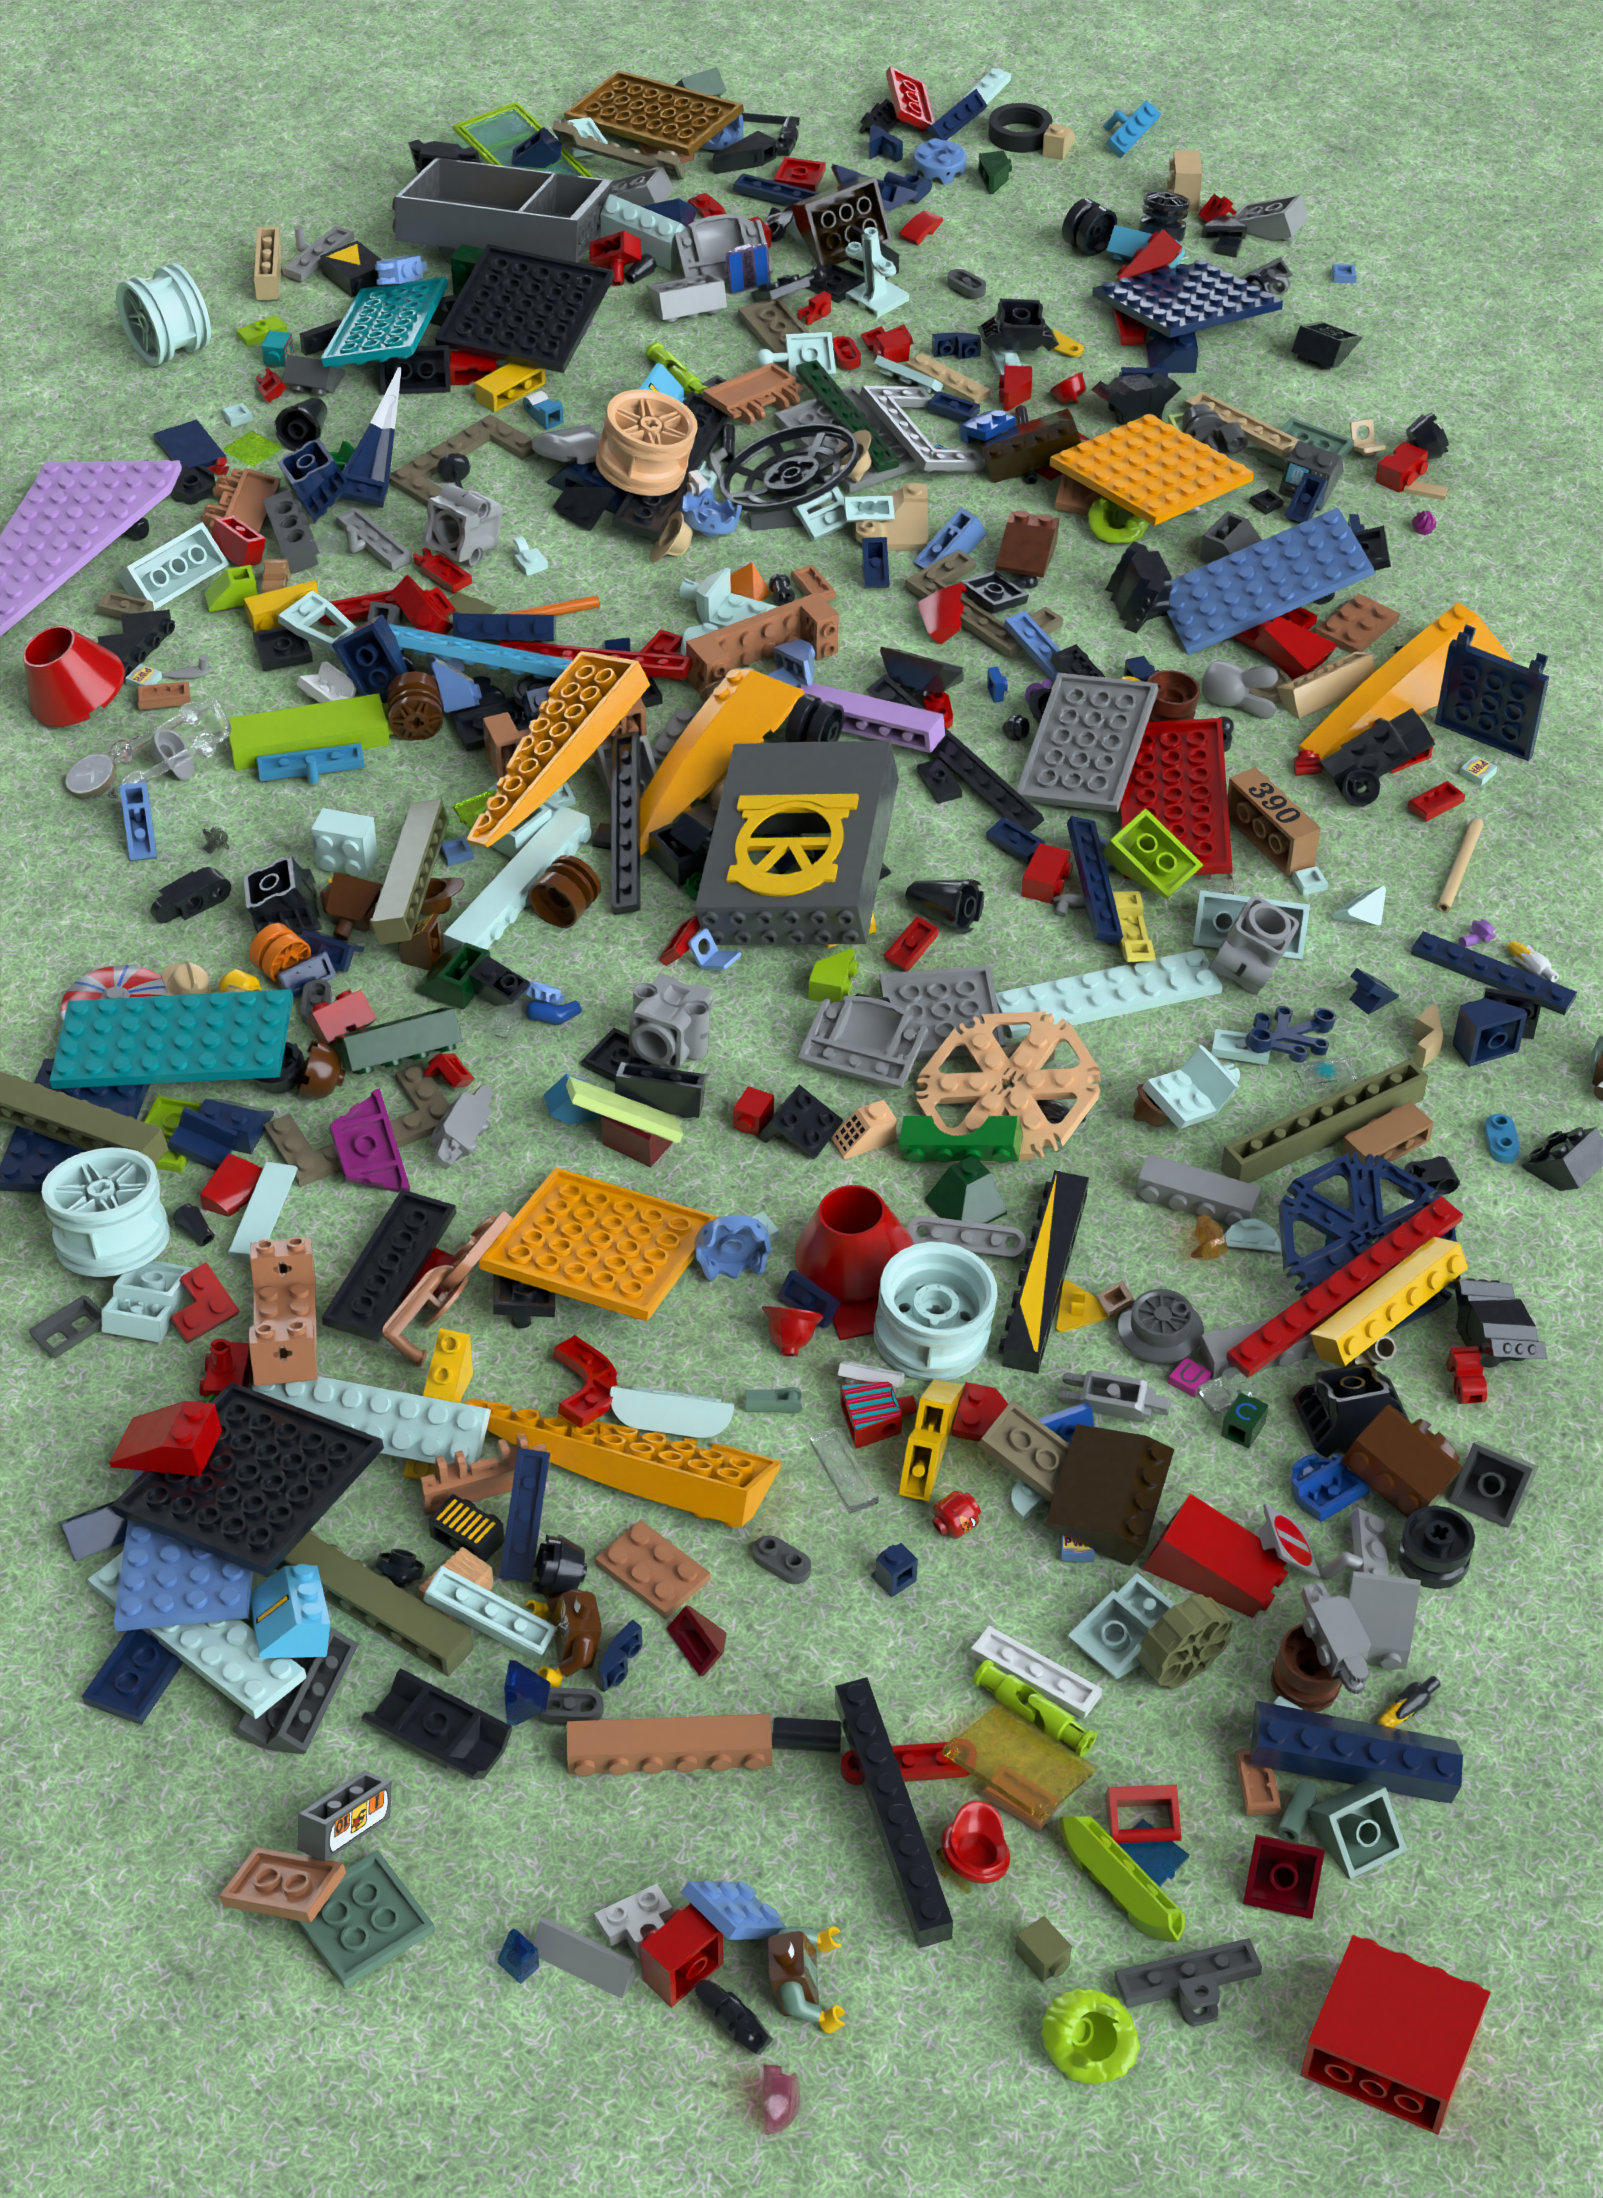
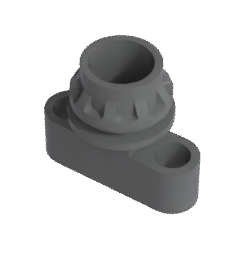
M1206 404L1193 405L1182 416V432L1191 435L1192 438L1203 444L1209 445L1210 448L1219 453L1230 456L1244 450L1248 445V439L1240 424L1232 422L1224 425L1218 413L1211 410Z

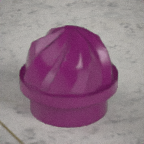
M1430 511L1418 512L1412 520L1414 531L1421 535L1432 533L1437 524L1435 516Z

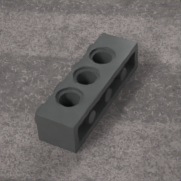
M289 489L263 499L284 559H288L290 573H298L318 565L316 554L320 552L315 540H313L314 536L299 497L293 498Z

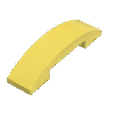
M1140 891L1113 892L1123 933V938L1119 944L1124 959L1127 962L1155 961L1152 940L1148 939L1143 918L1144 906Z

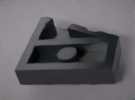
M566 487L553 508L591 531L616 492L610 487Z

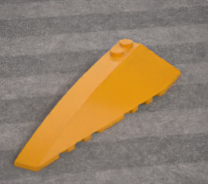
M1457 602L1366 679L1299 745L1298 749L1300 751L1313 750L1314 753L1319 754L1321 761L1342 749L1341 745L1372 728L1373 723L1379 718H1384L1389 722L1411 708L1415 710L1418 716L1427 713L1429 709L1435 706L1438 707L1449 644L1453 639L1457 640L1458 633L1464 631L1466 624L1476 628L1470 646L1511 662L1513 659L1476 613Z
M580 651L551 685L548 691V700L542 701L539 707L540 715L537 720L531 721L528 727L530 733L521 739L506 766L508 771L506 776L500 777L496 784L498 790L495 796L489 797L486 803L488 809L484 814L479 815L466 839L468 844L485 848L491 846L543 804L592 755L650 686L638 661Z
M733 669L726 674L720 685L714 689L713 694L680 735L640 799V857L649 849L650 832L672 823L679 814L682 815L684 811L692 809L690 804L696 798L697 800H702L726 777L734 744L763 743V736L768 731L774 732L778 729L799 698L804 695L802 689L752 669Z
M470 1398L463 1403L491 1410L487 1430L503 1439L505 1438L506 1441L514 1445L517 1444V1435L522 1433L527 1438L529 1450H532L533 1446L545 1443L547 1452H550L549 1462L621 1491L692 1512L698 1518H712L723 1521V1524L728 1527H743L754 1517L782 1464V1461L718 1443H713L712 1449H703L696 1447L698 1440L686 1437L684 1441L673 1442L667 1440L664 1433L654 1432L638 1435L637 1428L599 1421H592L580 1429L560 1414L557 1415V1418L540 1417V1410L529 1408L513 1412L511 1405Z

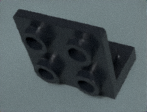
M799 1084L757 1137L767 1143L773 1136L779 1138L783 1135L810 1158L815 1159L843 1123V1119Z

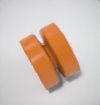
M281 923L271 924L261 930L254 938L249 950L251 963L277 984L279 982L275 975L276 973L311 957L309 944Z

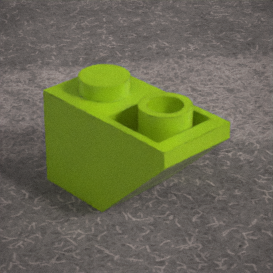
M251 565L226 569L204 593L209 612L245 606L244 598L257 595L256 581Z
M849 948L815 963L809 979V1000L822 1002L825 999H830L831 1004L842 1001L844 996L850 995L852 988L851 977L856 978L859 968V961H855V949Z

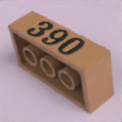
M1256 767L1229 779L1227 795L1229 822L1288 878L1292 877V872L1315 867L1321 829L1318 824L1312 821L1299 806H1296L1283 791L1279 790Z

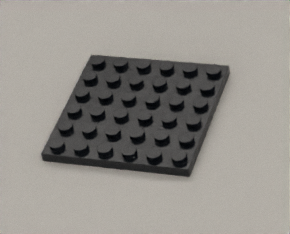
M487 244L435 337L436 346L448 345L450 349L564 373L614 279V270Z
M230 1382L211 1402L216 1406L222 1433L201 1476L144 1471L112 1504V1509L117 1516L268 1577L384 1449L381 1438Z

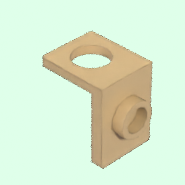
M1373 419L1350 422L1351 439L1354 440L1353 451L1362 453V456L1376 455V451L1386 450L1385 445L1375 443ZM1365 425L1368 428V435L1364 439H1359L1356 431L1358 427Z

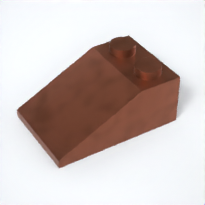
M1022 510L1012 511L1006 524L995 570L1044 578L1057 545L1060 518H1053L1048 514H1029Z

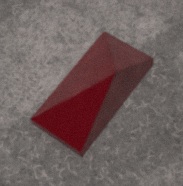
M685 1605L666 1628L699 1676H704L724 1653L726 1632L691 1606Z

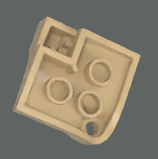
M903 484V488L884 495L893 496L894 520L855 522V539L862 543V538L887 537L888 551H922L929 544L927 484Z

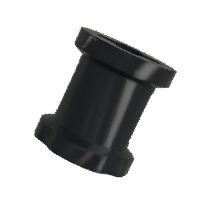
M776 574L769 580L768 587L773 592L772 599L777 606L790 603L795 599V594L789 587L790 580L785 574Z

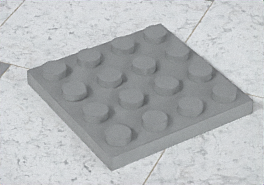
M990 966L879 974L882 997H888L892 1004L913 1014V1019L920 1026L924 1024L928 1030L916 1059L932 1058L955 1027L957 1032L962 1035L960 1030L961 1023L966 1028L971 1029L975 1026L973 1017H978L981 1024H984L980 1014H999ZM999 1025L993 1029L992 1033L1001 1048L1006 1047L1002 1025ZM960 1045L955 1047L948 1057L970 1056V1053L965 1046Z

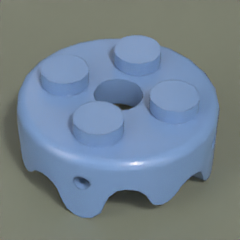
M742 114L701 148L721 151L743 139Z
M937 138L930 139L928 142L920 144L914 150L913 174L919 175L921 171L927 179L931 180L938 177L944 185L951 184L957 172L962 175L965 172L966 152L960 145L954 142Z
M705 488L698 496H694L690 492L682 495L679 511L684 516V522L708 537H713L715 534H729L735 531L742 509L741 505H736L734 509L729 499L725 500L722 504L717 503L711 488Z
M728 1215L711 1220L699 1230L695 1237L696 1260H699L704 1275L710 1281H713L718 1274L736 1279L747 1268H751L755 1274L761 1275L766 1269L767 1257L772 1252L768 1230L763 1223L750 1216ZM732 1241H736V1242H737V1243H735V1244H727V1243L732 1242Z

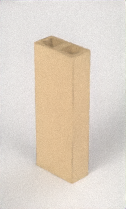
M1414 481L1410 486L1405 485L1404 492L1445 501L1449 487Z

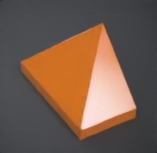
M753 562L730 574L731 593L757 601H763L771 595L769 588Z

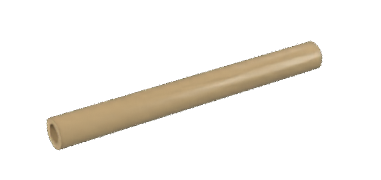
M1478 818L1470 821L1438 901V911L1444 913L1450 911L1484 825L1483 821Z

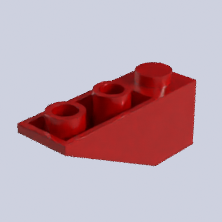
M1164 229L1160 233L1156 231L1148 239L1147 242L1149 244L1145 249H1138L1132 256L1133 261L1128 266L1123 265L1116 273L1118 276L1116 282L1120 281L1121 278L1138 277L1141 273H1155L1158 269L1167 268L1181 254L1183 247Z

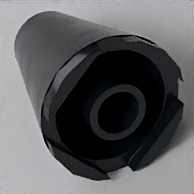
M310 398L283 409L275 420L276 436L282 445L291 451H296V449H301L307 442L320 439L327 415L326 404L321 399Z
M973 879L914 881L908 886L905 893L910 907L964 934L974 929L969 926L973 921H979L984 907V892L979 891L978 885L981 884Z

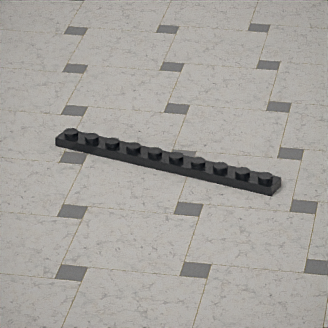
M884 674L866 689L870 697L925 710L887 674ZM944 727L945 736L932 751L938 759L941 758L952 772L1002 817L1029 832L1044 821L1043 815Z

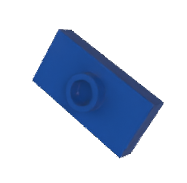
M1088 1402L1038 1419L1066 1442H1070L1074 1427L1077 1424L1094 1427L1092 1406Z

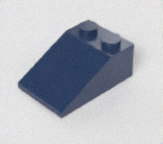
M383 614L341 635L331 644L360 695L366 696L379 693L381 702L387 704L386 690L389 683L396 676L408 671L397 639Z

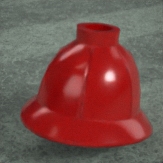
M762 1306V1310L769 1318V1335L773 1343L780 1348V1355L798 1356L799 1349L807 1345L811 1340L816 1324L824 1319L822 1314L813 1311Z

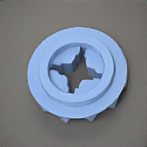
M529 981L530 986L523 992L524 995L556 1004L563 1003L566 996L561 993L559 988L535 981Z

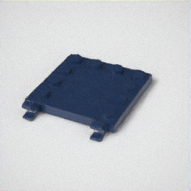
M1466 624L1464 631L1458 633L1457 640L1453 639L1448 647L1435 724L1529 761L1534 753L1550 677L1542 674L1548 656L1538 652L1535 661L1531 660L1529 668L1470 646L1476 628Z

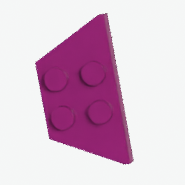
M380 1088L375 1089L366 1100L360 1104L357 1103L349 1109L346 1115L340 1116L330 1124L329 1130L344 1179L347 1182L400 1192L401 1189L410 1191L408 1178Z

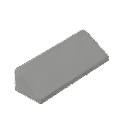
M541 1917L532 1946L533 1956L619 1998H623L635 1980L634 1960L546 1917Z

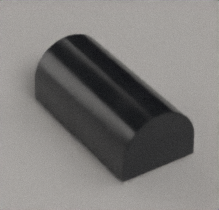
M776 1717L773 1722L772 1749L840 1752L841 1722L837 1720Z

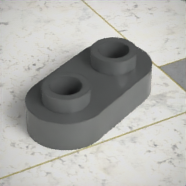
M953 269L948 272L947 284L951 288L970 298H980L985 295L986 282L964 269Z
M315 979L307 982L303 987L300 1011L302 1021L307 1026L309 1024L306 1019L313 1013L311 1008L324 1001L328 1005L331 1004V986L327 981Z
M771 1535L760 1537L755 1541L753 1545V1559L760 1567L790 1584L803 1583L810 1577L811 1560L805 1553L778 1537ZM771 1547V1548H773V1549H772V1550H766L765 1548ZM792 1563H798L799 1565L793 1566V1565H791V1564H792Z
M552 1687L543 1690L536 1699L537 1714L540 1719L547 1723L567 1724V1721L600 1720L604 1713L603 1698L600 1693L593 1689ZM552 1706L559 1708L558 1710H549ZM584 1708L592 1709L591 1711H582Z

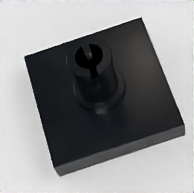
M493 1274L494 1315H513L512 1324L517 1328L529 1327L531 1325V1316L555 1317V1293Z

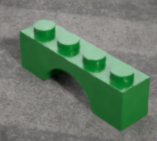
M903 1116L899 1147L904 1160L914 1163L922 1161L949 1163L951 1161H962L972 1155H975L979 1161H995L998 1163L1019 1162L1023 1131L1018 1116H988L980 1128L965 1135L944 1133L935 1125L932 1116Z

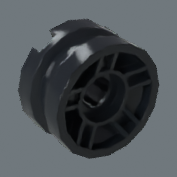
M1358 769L1350 772L1344 778L1341 791L1348 803L1354 806H1365L1377 799L1381 784L1374 772L1367 769ZM1358 783H1363L1366 786L1363 793L1357 792L1356 785Z

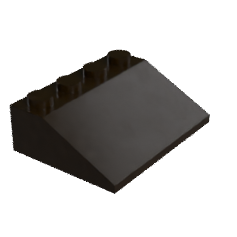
M860 177L791 205L796 226L817 265L825 267L831 262L837 265L850 259L846 254V247L850 243L851 225H855L863 231L869 227L876 228L880 242L884 244L893 242L876 177Z
M1067 408L1016 425L987 441L979 439V443L992 482L997 483L1027 473L1028 471L1048 466L1051 456L1081 443L1074 419Z
M1077 1424L1074 1427L1043 1525L1125 1565L1131 1566L1146 1548L1174 1449L1146 1435Z

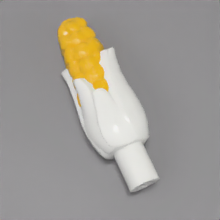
M1512 941L1508 944L1507 949L1514 956L1513 961L1522 965L1529 973L1541 978L1545 977L1551 982L1558 980L1559 974L1551 969L1549 960L1536 952L1530 945L1525 946L1517 941Z

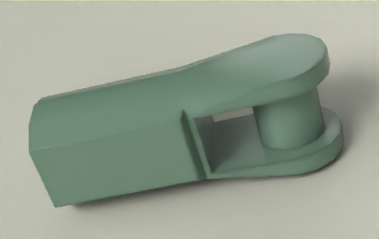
M796 1387L776 1390H746V1412L799 1413L802 1409V1404L799 1402L802 1396L801 1390Z
M1304 1780L1297 1785L1291 1802L1278 1827V1836L1282 1839L1299 1843L1311 1816L1308 1809L1317 1804V1786L1314 1782Z

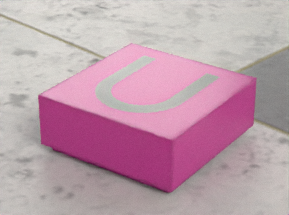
M1186 1358L1171 1373L1168 1383L1195 1397L1211 1379L1212 1372Z

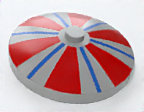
M133 965L104 967L84 975L66 991L60 1008L62 1023L68 1001L169 995L167 994L162 976L150 969Z

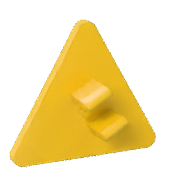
M1069 1280L1063 1282L1056 1326L1057 1332L1062 1333L1110 1319L1097 1297Z

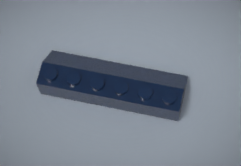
M1256 1701L1250 1753L1251 1765L1351 1785L1368 1781L1386 1787L1387 1792L1444 1803H1452L1462 1786L1463 1754L1456 1740Z

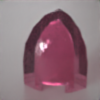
M763 2065L765 2135L779 2133L791 2125L797 2116L800 2105V2081L796 2073H792L790 2076L782 2074L781 2066Z

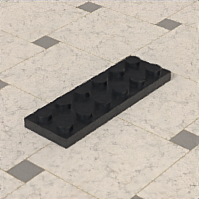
M401 1189L322 1315V1324L379 1342L382 1337L383 1325L404 1301L456 1215V1205Z

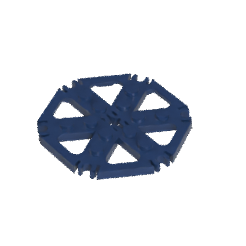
M1356 1152L1352 1154L1350 1159L1349 1153L1294 1179L1286 1190L1294 1196V1199L1287 1195H1284L1281 1199L1278 1212L1283 1271L1293 1266L1286 1276L1290 1278L1293 1275H1297L1301 1278L1302 1281L1296 1285L1295 1290H1303L1300 1294L1303 1297L1372 1247L1371 1244L1361 1246L1365 1239L1374 1240L1378 1238L1375 1242L1376 1244L1442 1195L1437 1194L1433 1196L1437 1191L1436 1189L1378 1155L1374 1158L1372 1154H1368L1365 1158V1164L1359 1162ZM1336 1175L1345 1178L1348 1186L1350 1212L1313 1191V1186ZM1380 1179H1386L1409 1192L1413 1196L1414 1202L1383 1217ZM1295 1221H1303L1335 1240V1242L1305 1257H1300L1295 1252L1293 1223ZM1455 1227L1440 1238L1457 1242ZM1453 1281L1446 1285L1453 1290L1455 1289ZM1444 1287L1392 1328L1390 1333L1446 1305L1453 1294Z

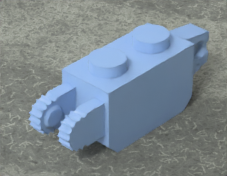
M421 256L394 257L376 261L377 265H375V270H378L379 277L377 285L401 284L422 279L423 271L427 270L426 261H421Z

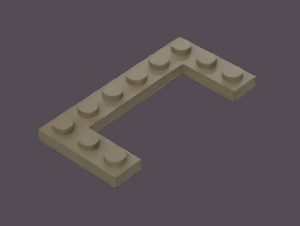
M564 119L561 122L554 121L552 129L562 145L648 170L663 166L667 175L684 179L686 171L680 157L674 151H658L657 155L649 154V156L640 154L641 151L634 148L622 149L619 144L614 142L604 144L599 142L600 139L593 136L581 137L571 121Z
M490 414L391 473L389 484L427 507L429 498L439 496L442 490L441 487L427 480V478L438 472L437 464L446 455L459 453L466 456L485 443L492 441L524 460L535 453L531 445L532 438Z
M958 549L906 579L905 588L921 599H924L932 593L948 587L947 584L975 569L976 560ZM961 595L960 602L964 604L963 612L960 616L961 626L1009 658L1024 650L1005 629L1003 622ZM1046 606L1030 615L1047 635L1063 626V618Z
M422 1063L395 1073L397 1082L416 1109L414 1112L390 1121L398 1148L432 1135L450 1105L433 1079L426 1077L423 1073L426 1069ZM290 1114L263 1124L265 1133L283 1162L287 1165L298 1167L294 1179L299 1187L342 1171L334 1143L313 1151Z

